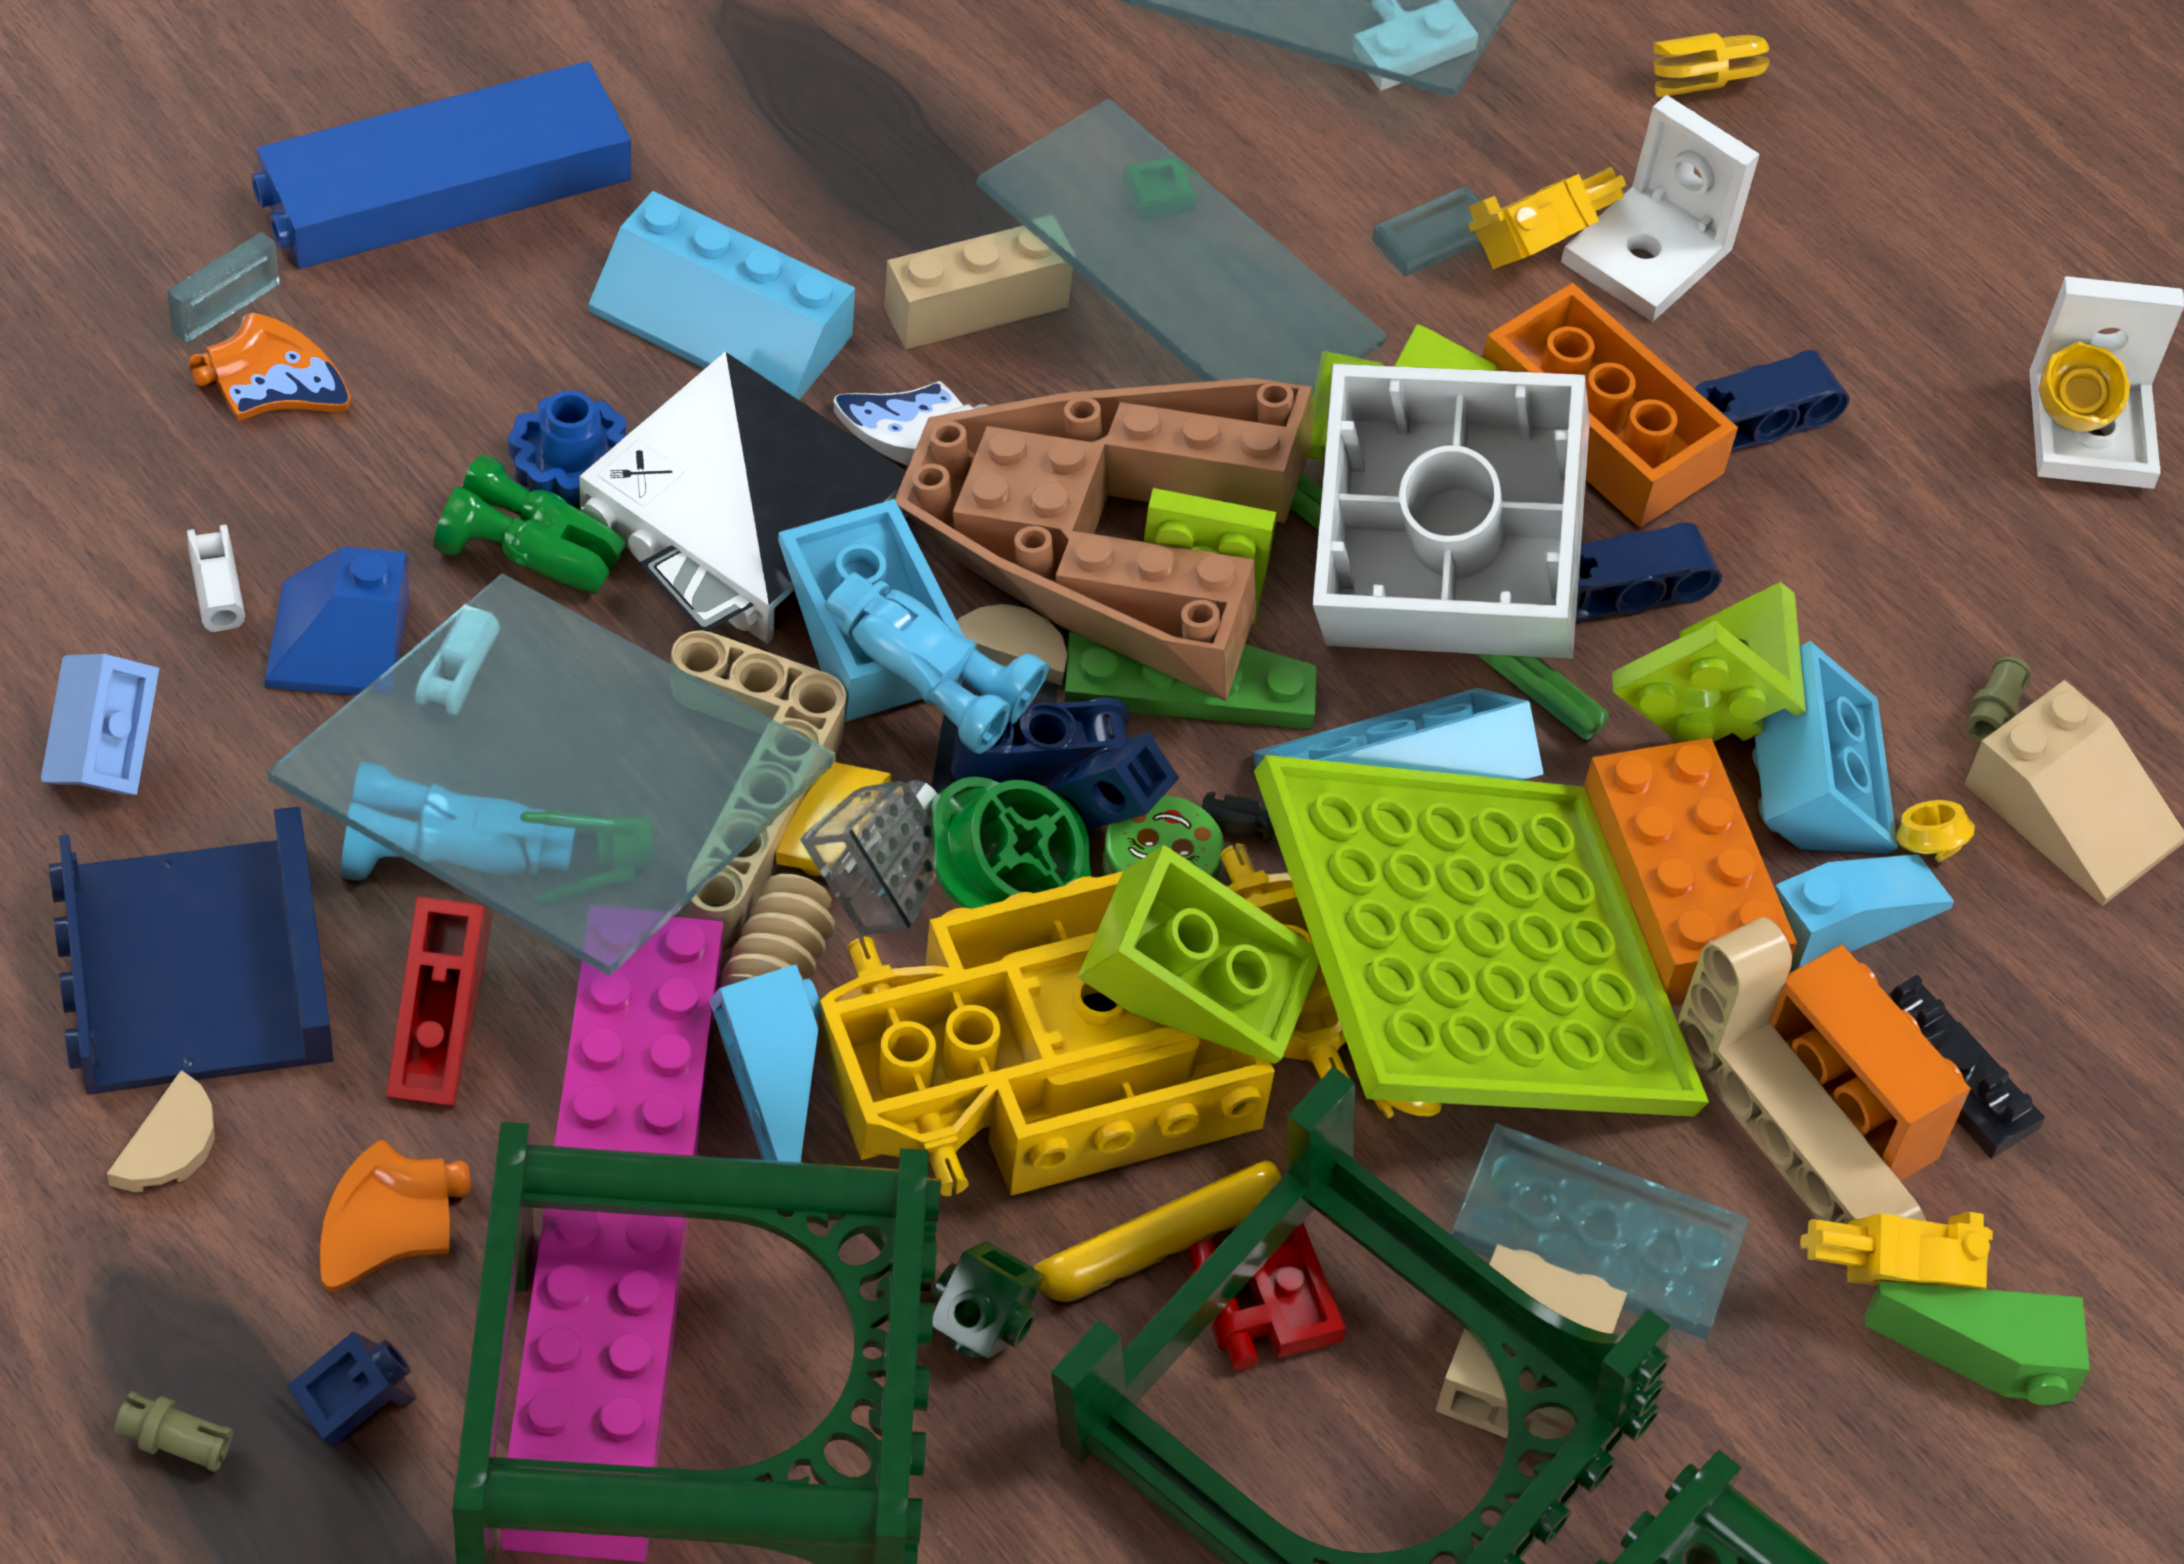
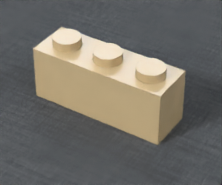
M1052 219L887 260L884 309L905 350L1069 307L1074 259Z

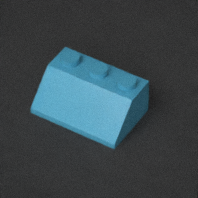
M1809 641L1800 646L1806 712L1795 717L1785 708L1763 718L1764 732L1755 736L1756 747L1753 748L1752 756L1760 776L1762 797L1758 801V808L1761 818L1772 832H1778L1800 850L1890 853L1898 849V844L1896 841L1878 698L1814 643Z

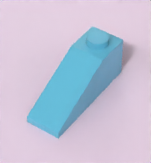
M1919 854L1827 862L1780 882L1774 887L1797 941V946L1792 956L1791 972L1841 944L1849 952H1852L1949 910L1954 903L1952 897Z
M797 964L721 987L709 998L762 1160L801 1161L818 1035V1026L815 1019L820 1017L821 1009L819 997L812 981L809 978L802 980Z

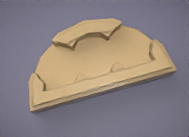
M999 604L979 607L957 620L964 637L977 642L976 649L992 661L1008 666L1014 659L1025 653L1034 654L1049 665V672L1045 680L1063 685L1068 653L1062 634L1047 618L1028 608Z
M182 1070L179 1072L107 1172L109 1186L135 1193L144 1192V1186L162 1185L173 1179H176L179 1183L188 1179L206 1161L215 1140L213 1107L199 1082Z

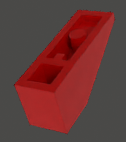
M417 896L386 1097L455 1106L483 981L493 913L484 905Z

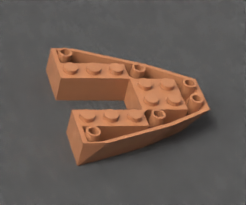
M1258 378L1081 391L1059 393L928 417L895 500L899 508L956 562L1060 627L1227 701L1256 613L1254 559L1109 537L1094 533L1108 496L1150 502L1153 488L1276 512L1275 522L1286 523L1313 441L1312 386Z

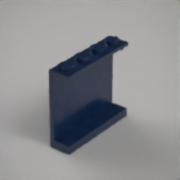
M300 806L274 809L277 840L78 864L76 852L72 853L69 835L59 836L61 862L49 864V875L53 902H65L67 916L54 918L58 956L59 958L71 956L72 972L59 973L64 1013L76 1012L78 1028L65 1030V1041L70 1069L83 1068L87 1094L169 1084L174 1081L181 1070L194 1080L334 1062Z

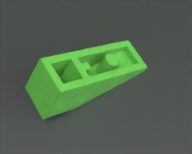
M1879 1281L1864 1314L1865 1327L2003 1397L2028 1399L2031 1403L2042 1406L2056 1405L2062 1402L2072 1403L2090 1370L2083 1297Z

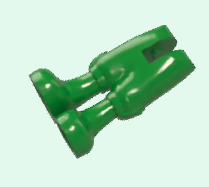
M481 454L473 460L466 471L463 488L456 486L451 493L439 519L433 541L434 549L445 555L458 554L465 549L474 537L494 541L502 545L503 553L513 563L521 567H527L558 583L594 595L599 592L609 575L608 567H612L617 563L628 545L626 540L615 531L566 503L560 496L545 490H533L531 492L526 490L506 474L503 464L498 459L486 454ZM492 506L509 510L521 516V519H512Z

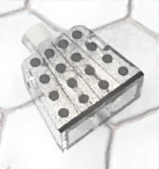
M911 780L906 784L903 781L864 786L854 790L804 833L800 839L860 936L909 930L937 877L933 859L934 837L932 821L929 818L933 811L931 803L937 793L925 782Z

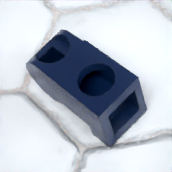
M1148 731L1131 737L1120 748L1096 755L1094 758L1086 757L1071 764L1051 780L1047 789L1068 801L1080 815L1086 829L1090 830L1148 814L1175 784L1179 776Z

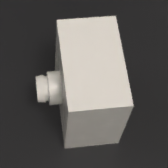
M1333 364L1313 608L1326 646L1573 659L1590 425L1585 375Z

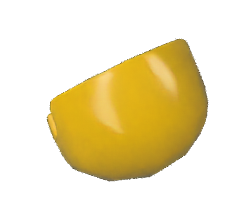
M2077 341L2051 355L2044 366L2038 390L2044 411L2059 426L2072 431L2089 432L2105 427L2121 415L2127 406L2130 383L2124 364L2107 348Z

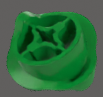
M967 777L952 783L940 791L931 803V809L933 810L934 869L943 890L961 908L974 909L1002 902L1017 893L1031 892L1034 894L1066 886L1071 881L1081 877H1091L1089 837L1083 820L1068 801L1039 784L1024 780H1010L999 783L983 777Z

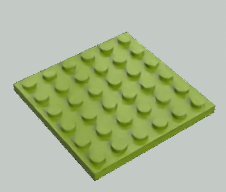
M1266 755L1254 770L1366 1099L1695 1117L1709 1103L1585 787Z

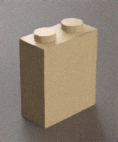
M1497 1244L1489 1265L1543 1305L1576 1323L1601 1332H1614L1627 1292L1611 1287L1606 1281L1597 1276L1589 1274L1579 1275L1549 1264L1533 1252L1512 1250ZM1464 1328L1445 1377L1435 1411L1508 1438V1410L1500 1378L1482 1346ZM1504 1349L1508 1358L1514 1357L1511 1353ZM1524 1371L1518 1380L1519 1387L1527 1394L1538 1388L1553 1387L1544 1379L1540 1386H1537L1534 1377L1528 1371ZM1555 1407L1537 1409L1524 1420L1526 1429L1532 1435L1542 1439L1564 1437L1571 1433L1576 1426L1574 1417L1569 1412Z

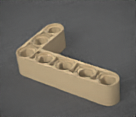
M700 630L688 632L680 636L673 644L671 651V694L674 702L678 707L689 713L763 738L694 866L686 886V918L723 921L722 947H727L736 942L742 935L743 926L751 918L752 908L761 897L763 885L773 876L778 866L776 864V851L794 813L812 785L830 766L842 743L845 727L846 691L840 680L829 673L718 634ZM717 904V905H722V906H720V907H712V906H708V905Z
M1760 917L1706 944L1701 951L1677 1021L1697 1071L1817 1220L1848 1224L1852 1220L1884 1213L1926 1221L1922 1209L1914 1197L1770 1023L1792 964L1791 949L1781 929L1772 920Z

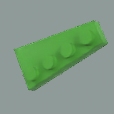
M1069 631L1064 703L1090 701L1108 697L1123 701L1127 705L1129 713L1312 729L1316 697V665L1245 644L1227 701H1224Z

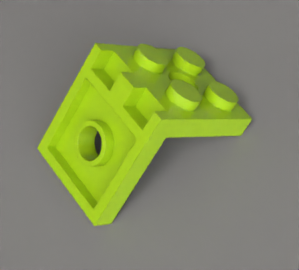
M1153 488L1143 542L1254 559L1256 613L1252 624H1256L1277 524L1275 522L1276 512Z
M1778 582L1679 631V639L1612 672L1613 692L1679 743L1710 737L1714 742L1731 733H1734L1743 741L1764 732L1763 718L1785 708L1795 717L1806 712L1795 593L1782 582Z

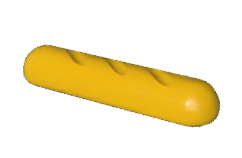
M1267 1160L1248 1166L1035 1264L1034 1269L1045 1274L1039 1290L1055 1301L1070 1302L1079 1300L1109 1286L1117 1278L1131 1276L1161 1262L1168 1255L1189 1249L1190 1246L1198 1241L1211 1239L1219 1231L1237 1227L1281 1180L1277 1166Z

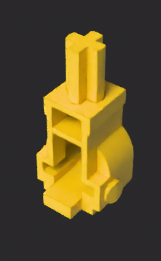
M1609 167L1584 180L1581 179L1579 174L1555 182L1503 208H1500L1496 197L1492 196L1468 207L1474 220L1468 226L1471 232H1476L1477 239L1482 244L1492 268L1496 269L1535 254L1599 222L1596 211L1623 199L1625 196L1621 188L1626 186L1622 175L1616 177L1613 168Z
M1966 1212L1948 1217V1225L1879 1213L1849 1221L1848 1224L1811 1219L1808 1221V1234L1801 1235L1800 1245L1801 1249L1808 1250L1807 1259L1847 1265V1282L1878 1286L1879 1281L1987 1290V1261L1990 1251L1989 1241L1993 1240V1230H1989V1227H1984V1214Z

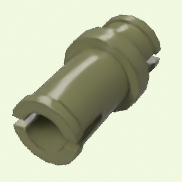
M2013 656L2000 657L1992 668L1991 676L1985 688L1975 693L1969 706L1970 716L1965 725L1966 729H1970L1968 735L1974 741L1981 744L1983 739L2020 713L2018 703L2032 678V673H2027L2030 667L2023 660Z
M134 1391L127 1395V1400L123 1402L118 1413L114 1434L139 1441L138 1449L153 1455L160 1449L205 1466L213 1472L220 1468L221 1461L219 1460L224 1461L232 1441V1428L222 1427L175 1409L176 1402L163 1396H159L156 1401L140 1396L139 1393Z

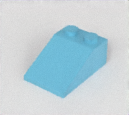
M889 500L779 532L778 541L820 669L838 678L845 687V722L923 699L911 684L869 657L855 640L842 631L844 621L825 608V603L832 592L850 574L856 572L873 585L882 580L889 585V591L895 589L915 598L929 608L952 630L964 637L896 500ZM961 678L957 682L960 686H962L963 679Z

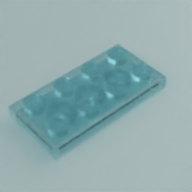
M1496 1123L1451 1235L1472 1252L1491 1259L1497 1244L1512 1250L1533 1252L1543 1258L1545 1262L1579 1275L1589 1274L1597 1276L1606 1281L1611 1287L1627 1292L1622 1309L1641 1316L1648 1308L1671 1325L1672 1328L1706 1340L1750 1218Z

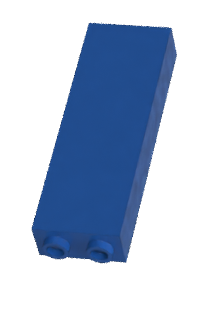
M587 61L257 147L259 172L251 174L252 187L260 208L269 206L272 212L270 223L278 247L280 249L288 247L298 269H303L631 180V138L591 63Z

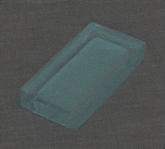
M1467 186L1461 187L1374 226L1372 241L1403 276L1407 277L1480 244L1476 232H1471L1468 226L1469 223L1474 221L1468 207L1480 200Z
M261 231L168 289L172 331L184 342L190 341L279 285L276 243Z

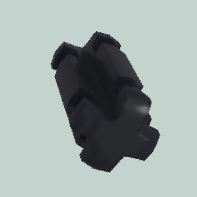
M1210 791L1205 794L1201 808L1208 812L1216 821L1221 832L1253 838L1254 832L1263 833L1262 840L1272 839L1275 832L1267 808L1259 807L1260 801L1225 794L1224 800L1215 799L1216 792Z

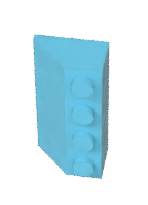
M652 191L620 227L589 301L588 308L590 313L704 369L726 351L800 400L853 336L855 287Z
M1474 688L1252 752L1256 768L1266 755L1513 780H1525L1544 774L1530 702L1481 688Z

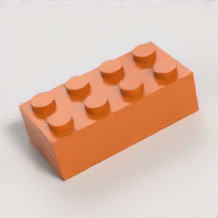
M1573 282L1487 334L1482 358L1494 363L1499 371L1585 375L1590 421L1586 481L1637 527L1641 528L1724 474L1738 427Z
M1711 737L1592 757L1584 787L1588 793L1671 1006L1684 1003L1704 946L1757 918L1766 917L1781 929L1788 941L1793 956L1797 941Z

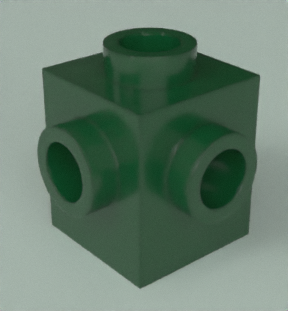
M988 1241L963 1251L957 1265L951 1263L944 1270L934 1287L932 1300L936 1301L938 1305L933 1313V1327L946 1334L944 1340L952 1349L971 1358H981L983 1356L988 1359L1010 1346L1017 1348L1027 1336L1036 1318V1311L1029 1307L1045 1274Z

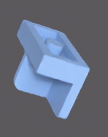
M107 654L65 655L61 663L41 781L54 785H82L121 795H137L160 668Z

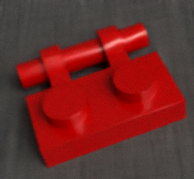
M1303 1222L1247 1282L1257 1306L1240 1310L1234 1297L1214 1318L1215 1321L1211 1326L1217 1347L1220 1350L1227 1351L1232 1367L1236 1371L1249 1369L1258 1363L1259 1357L1252 1342L1254 1338L1269 1335L1277 1358L1343 1342L1346 1327ZM1201 1240L1189 1247L1188 1252L1195 1268L1191 1276L1216 1250L1212 1240Z

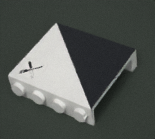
M725 351L580 475V511L595 518L624 538L628 544L627 548L630 549L640 562L673 545L739 593L740 596L733 602L742 609L750 602L754 604L753 607L728 621L739 630H748L768 644L774 637L775 607L795 590L778 541L779 532L893 500L898 493L906 471ZM901 510L904 518H906L907 515Z

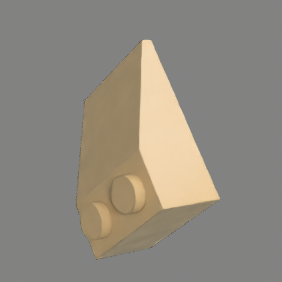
M2063 680L1982 740L1964 783L1970 791L2102 906L2184 844L2183 828L2113 721L2066 680Z

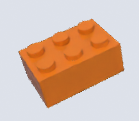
M1843 944L1788 974L1770 1021L1775 1030L1900 1181L1938 1160L1971 1089L1964 1081L1958 1067L1951 1060L1942 1057L1921 1033L1920 1027L1912 1015L1901 1010L1879 986L1877 978L1871 969L1865 964L1858 962Z

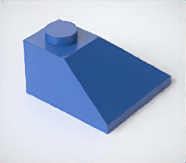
M341 547L284 580L265 675V688L393 698L409 605L406 552Z

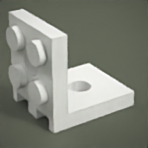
M1665 95L1652 108L1632 187L1624 194L1625 197L1613 203L1598 217L1599 222L1586 227L1564 247L1561 263L1649 321H1655L1733 249L1760 154L1705 120L1694 111ZM1694 167L1699 171L1702 178L1694 174ZM1634 249L1645 250L1651 253L1654 258H1638L1630 251Z
M2065 276L2029 370L2038 477L2155 488L2161 473L2152 383L2184 309L2183 289ZM2106 328L2121 329L2113 334L2097 333ZM2077 341L2107 348L2124 364L2128 376L2130 391L2127 406L2116 420L2100 429L2106 436H2096L2089 432L2072 431L2061 427L2044 411L2038 388L2045 364L2053 353Z

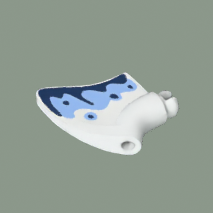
M941 381L901 393L839 394L834 398V413L856 437L881 454L909 466L928 417L988 406L986 404H979L973 408L969 404L963 405Z

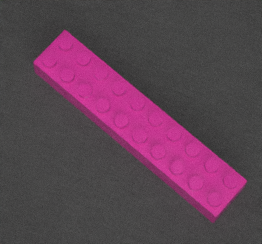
M596 909L589 910L554 1146L698 1155L715 1022L709 998L719 989L722 967L723 921ZM559 1209L544 1210L507 1458L658 1467L690 1218ZM501 1529L502 1550L646 1562L649 1538Z

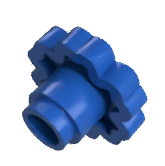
M562 391L552 397L542 399L538 403L537 413H523L516 417L514 428L508 435L509 456L514 461L516 481L527 487L530 492L533 490H545L556 493L570 505L580 503V475L626 437L625 417L618 412H614L608 403L604 401L593 402L587 395L578 391Z

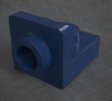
M354 1331L287 1385L322 1440L336 1445L389 1400L407 1407L417 1399L415 1393L405 1380V1377L411 1373L410 1367L399 1351L386 1340L377 1344Z

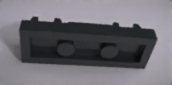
M1918 975L1896 986L1891 993L1887 994L1901 1010L1912 1015L1926 1039L1943 1058L1951 1060L1962 1073L1964 1081L1971 1089L1956 1121L1991 1159L2040 1129L2045 1116L2032 1103L2031 1096L2028 1093L2024 1094L2012 1082L2005 1068H2002L1970 1032L1945 1009V1004L1942 1000H1937L1922 984V979Z

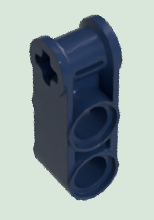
M1814 350L1802 351L1790 358L1766 365H1755L1736 374L1716 380L1704 381L1695 388L1699 394L1738 427L1731 452L1760 443H1771L1783 436L1809 428L1815 429L1828 425L1846 410L1850 400L1843 386L1819 353Z
M1689 522L1677 523L1667 528L1641 533H1623L1608 539L1581 543L1577 605L1579 602V606L1576 609L1575 624L1618 614H1636L1650 608L1676 603H1693L1712 594L1722 582V574L1698 527Z
M1108 697L1090 701L1042 702L1029 705L1015 723H1007L999 740L990 749L981 754L973 752L961 742L957 727L951 757V772L957 781L967 777H983L999 783L1010 780H1024L1047 786L1057 774L1071 764L1083 758H1094L1096 755L1122 747L1129 740L1126 730L1130 720L1128 707L1123 701ZM1104 716H1108L1109 718L1104 721Z

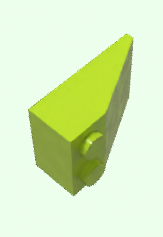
M1163 844L1123 871L1078 974V978L1133 1014L1275 1064L1283 1058L1320 963L1315 948L1311 943Z

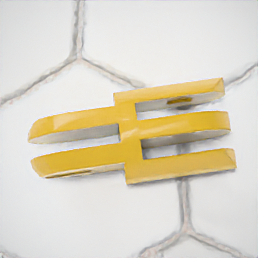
M1717 33L1653 42V52L1665 55V57L1654 61V74L1660 77L1672 78L1657 81L1655 83V94L1657 97H1664L1665 95L1672 96L1722 88L1728 80L1763 74L1769 67L1770 59L1754 55L1769 51L1768 43L1763 37L1756 35H1738L1721 38Z

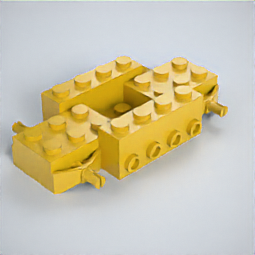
M1236 844L1235 851L1233 845L1225 848L1220 854V859L1224 863L1232 881V884L1227 887L1313 945L1289 873L1265 874L1264 870L1256 872L1244 844ZM1123 871L1098 878L1090 876L1081 877L1071 881L1066 886L1034 894L1031 892L1017 893L1002 902L974 909L956 908L948 911L941 917L930 919L925 966L892 969L890 964L882 966L874 940L871 937H863L861 946L860 940L857 938L847 946V952L852 959L857 972V978L830 991L820 1000L821 1015L818 1028L820 1033V1052L861 1160L879 1155L900 1157V1149L928 1150V1163L931 1164L936 1179H941L940 1193L943 1196H952V1187L955 1190V1194L961 1193L968 1187V1180L964 1176L956 1152L980 1129L989 1126L988 1141L1010 1196L1263 1129L1275 1071L1271 1062L1138 1016L1119 1004L1110 1011L1098 1012L1088 1008L1083 1003L1082 999L1085 996L1100 993L1079 979L1078 974ZM1319 964L1283 1057L1297 1060L1308 1059L1310 1062H1313L1320 1079L1333 1066L1350 1078L1337 1052L1339 1047L1346 1042Z

